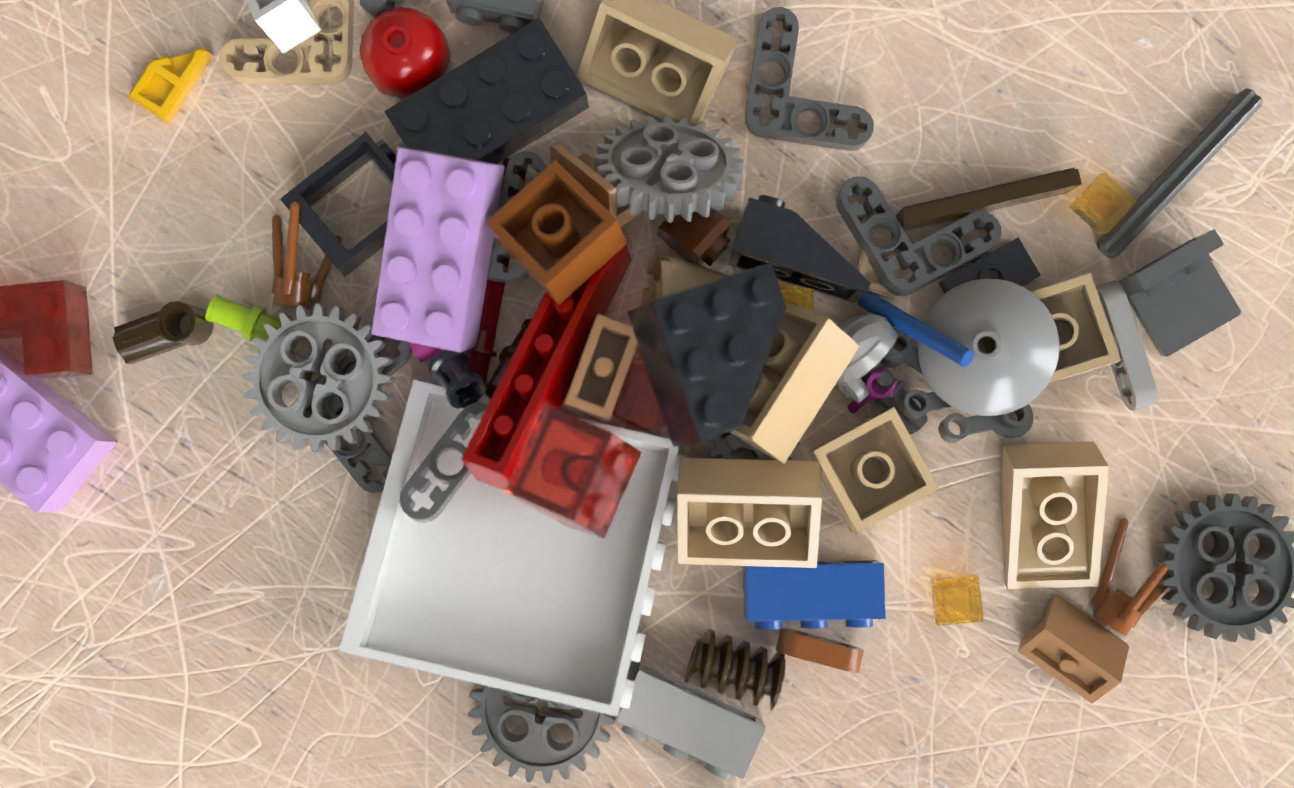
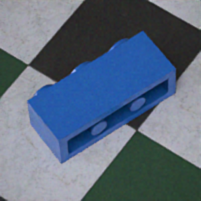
M817 561V568L743 566L744 617L747 622H755V629H781L782 621H800L801 628H827L828 620H845L846 627L865 628L873 626V619H886L884 563L880 561Z

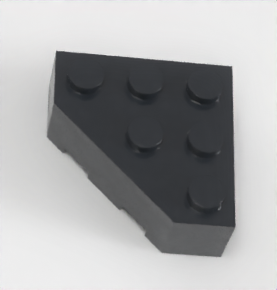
M771 262L651 301L627 311L673 447L699 443L741 427L786 310V304Z

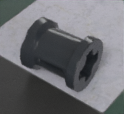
M444 349L431 360L429 364L430 375L434 381L442 383L446 389L447 400L452 407L465 408L470 404L476 403L486 390L481 375L472 372L468 366L469 358L464 351L455 352Z

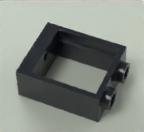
M367 132L280 198L289 212L292 202L299 203V224L344 277L384 247L387 221L351 250L347 251L311 206L368 161H371L391 186H393L394 164L396 163L397 156L384 140L381 139L375 143Z

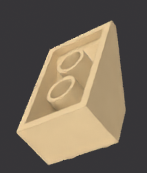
M1091 272L1032 292L1049 310L1058 331L1059 357L1054 374L1048 384L1121 361ZM984 337L978 342V350L983 354H991L997 346L996 341L991 337Z
M1095 442L1003 445L1001 504L1005 585L1007 589L1098 587L1109 465Z

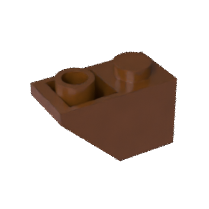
M711 208L709 217L706 218L697 212H692V218L689 222L681 214H675L672 223L667 222L665 219L658 227V236L684 260L700 266L705 262L711 267L728 248L727 244L730 242V239L727 235L731 222Z

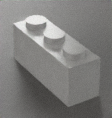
M639 664L632 679L635 681L630 707L629 709L622 707L619 709L616 721L623 724L621 730L641 741H646L649 736L665 743L663 749L679 759L688 760L690 755L706 762V770L723 779L729 780L731 775L744 779L766 729L762 719Z

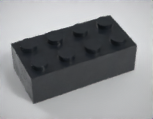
M537 18L384 112L406 148L498 164L589 108L586 91L541 19Z

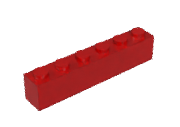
M627 244L560 305L545 292L461 458L476 480L518 495L565 399L593 321L597 314L605 316L632 261Z

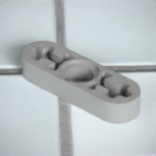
M1116 280L1095 286L1121 361L1111 365L1124 404L1131 411L1156 404L1158 400L1156 384L1124 288Z

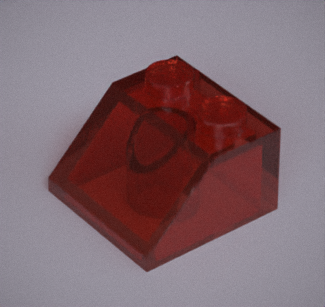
M544 405L505 492L566 527L605 539L642 452L607 430L554 407Z

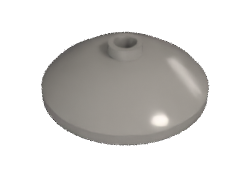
M979 279L963 283L940 297L931 307L923 323L974 352L971 362L966 367H962L918 341L919 363L927 383L943 401L960 411L979 416H997L1014 412L1039 396L1050 382L1056 369L1059 357V337L1055 322L1049 310L1038 297L1015 283L1000 279ZM984 337H991L996 341V349L991 354H983L978 350V342Z

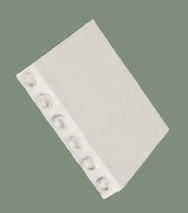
M413 380L339 651L618 717L620 707L626 709L630 707L635 681L626 678L630 661L640 662L645 634L637 633L641 614L646 616L651 614L656 589L647 586L651 569L657 571L661 569L666 544L658 542L661 525H671L676 500L668 498L671 481L678 482L680 458H686V456L678 454L679 446L673 447L671 439L557 413L518 495L478 481L471 473L436 519L430 522H417L412 520L402 510L399 500L401 490L464 408H454L450 405L445 393L446 389L443 386ZM482 396L476 403L488 405L491 399ZM471 417L468 423L472 430L467 438L463 440L457 434L453 440L462 443L467 448L481 419L477 420ZM455 450L444 452L438 459L439 471L445 475L458 473L464 465L461 460L463 455ZM431 471L424 477L432 482L427 491L423 494L415 491L411 496L415 501V506L412 510L416 512L421 507L429 510L434 503L429 496L436 485L439 486L442 492L449 486L438 481Z

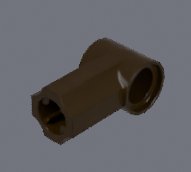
M176 301L166 304L156 313L114 327L115 333L112 338L116 351L122 356L125 363L135 364L185 345H201L212 335L213 322L206 321V310L204 308ZM189 314L191 318L190 328L186 333L182 334L180 330L181 319L184 315Z

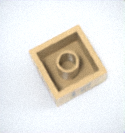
M895 407L885 409L807 451L811 461H820V477L846 525L852 532L859 533L939 489Z

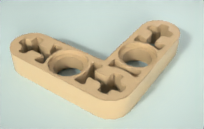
M309 0V6L321 31L288 50L295 52L298 59L295 68L289 72L283 73L276 70L275 60L282 52L270 38H238L230 40L220 51V65L224 72L232 79L244 84L333 85L341 83L347 79L352 69L354 0ZM331 8L342 11L343 18L338 27L329 30L320 26V17L324 11ZM324 40L332 41L333 54L340 60V63L332 65V71L329 72L320 64V61H325L329 57V46ZM245 52L253 60H264L266 72H264V68L258 62L244 63L243 70L240 71L233 63V60L240 59L241 53Z

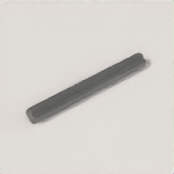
M1249 88L1239 92L1097 241V248L1110 259L1119 256L1262 106V98Z

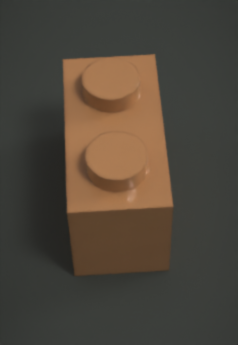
M597 314L565 396L563 406L603 421L610 420L638 344L632 326Z

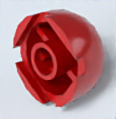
M396 7L381 12L369 22L361 36L359 52L364 72L380 92L393 97H399L400 100H404L442 77L448 68V62L450 64L451 53L445 34L431 17L414 8Z

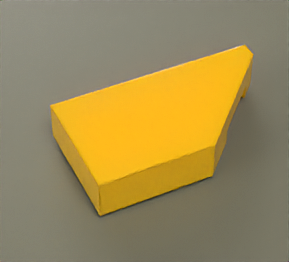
M204 48L196 49L194 53L172 58L165 56L152 59L127 97L170 124L213 55Z

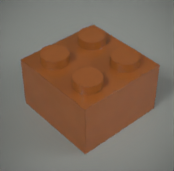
M556 160L485 222L499 245L558 305L627 244L618 220Z

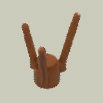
M292 202L288 223L285 269L283 263L281 218L278 215L272 217L274 270L272 293H275L273 304L295 308L301 305L309 310L311 299L321 300L322 287L332 262L326 255L324 256L313 283L309 282L310 273L295 271L300 205L298 202ZM335 235L336 238L341 242V236Z
M1122 518L1119 522L1100 587L1091 601L1100 607L1094 617L1124 636L1128 635L1131 628H1135L1141 616L1169 587L1158 584L1159 580L1168 570V566L1165 563H1161L1133 598L1119 589H1116L1112 596L1108 594L1129 524L1126 518Z

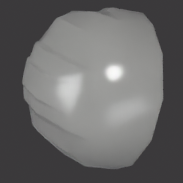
M866 312L848 316L837 324L841 330L860 346L836 383L844 399L851 396L858 403L869 394L862 377L884 358L898 337L895 328L887 318Z

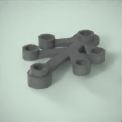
M895 328L898 335L896 341L901 344L902 351H896L891 347L881 362L885 367L895 368L905 363L923 374L919 363L918 349L913 346L909 335ZM918 389L909 391L899 404L901 413L911 420H917L927 412L952 407L935 392L925 393ZM909 398H914L920 402L921 411H915L910 407ZM1029 404L1014 411L1018 421L1011 420L1007 414L997 416L974 415L966 418L960 413H952L940 422L938 431L941 438L948 443H957L968 435L993 430L1002 437L1014 439L1021 437L1030 430L1034 419L1033 411ZM949 422H954L959 426V435H955L949 430Z

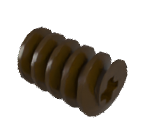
M708 629L701 639H697L684 682L688 683L692 676L698 672L700 673L701 688L705 689L710 681L716 678L719 694H723L730 684H734L735 699L740 700L747 690H751L753 705L758 706L766 695L770 697V711H772L778 701L786 672L785 655L777 652L768 662L767 648L760 646L751 656L750 643L745 640L740 642L737 648L733 650V639L727 634L716 645L715 631Z

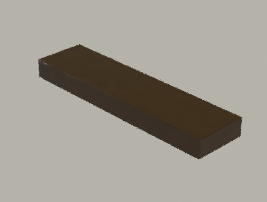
M1074 167L906 206L896 214V218L904 231L963 218L977 211L989 212L1066 194L1081 185L1082 182L1079 170Z

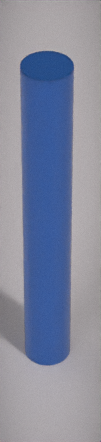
M868 292L858 300V306L887 318L895 328L960 366L966 367L971 362L974 355L971 349L875 294Z

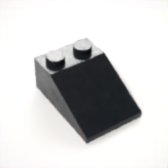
M759 195L758 200L749 197L728 265L749 270L771 262L777 280L851 303H855L868 293L871 283L795 211L784 208L786 204L784 201L767 195Z

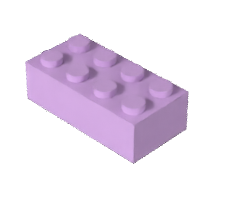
M398 148L371 334L455 352H463L477 346L494 238L485 222L498 211L505 165L419 149Z
M0 346V483L36 513L61 511L118 442Z

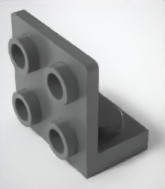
M1215 229L1190 239L1118 281L1124 288L1131 307L1162 357L1174 354L1241 314L1240 308L1214 267L1213 259L1209 255V253L1224 245Z

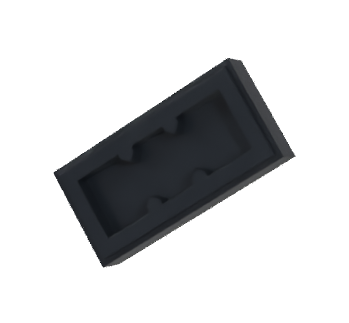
M1018 237L938 284L945 294L963 283L979 279H1000L1024 286L1040 277L1041 274Z

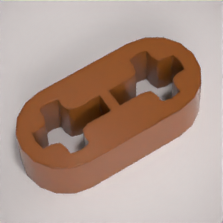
M783 627L780 630L775 649L788 656L853 673H859L864 650L859 647Z

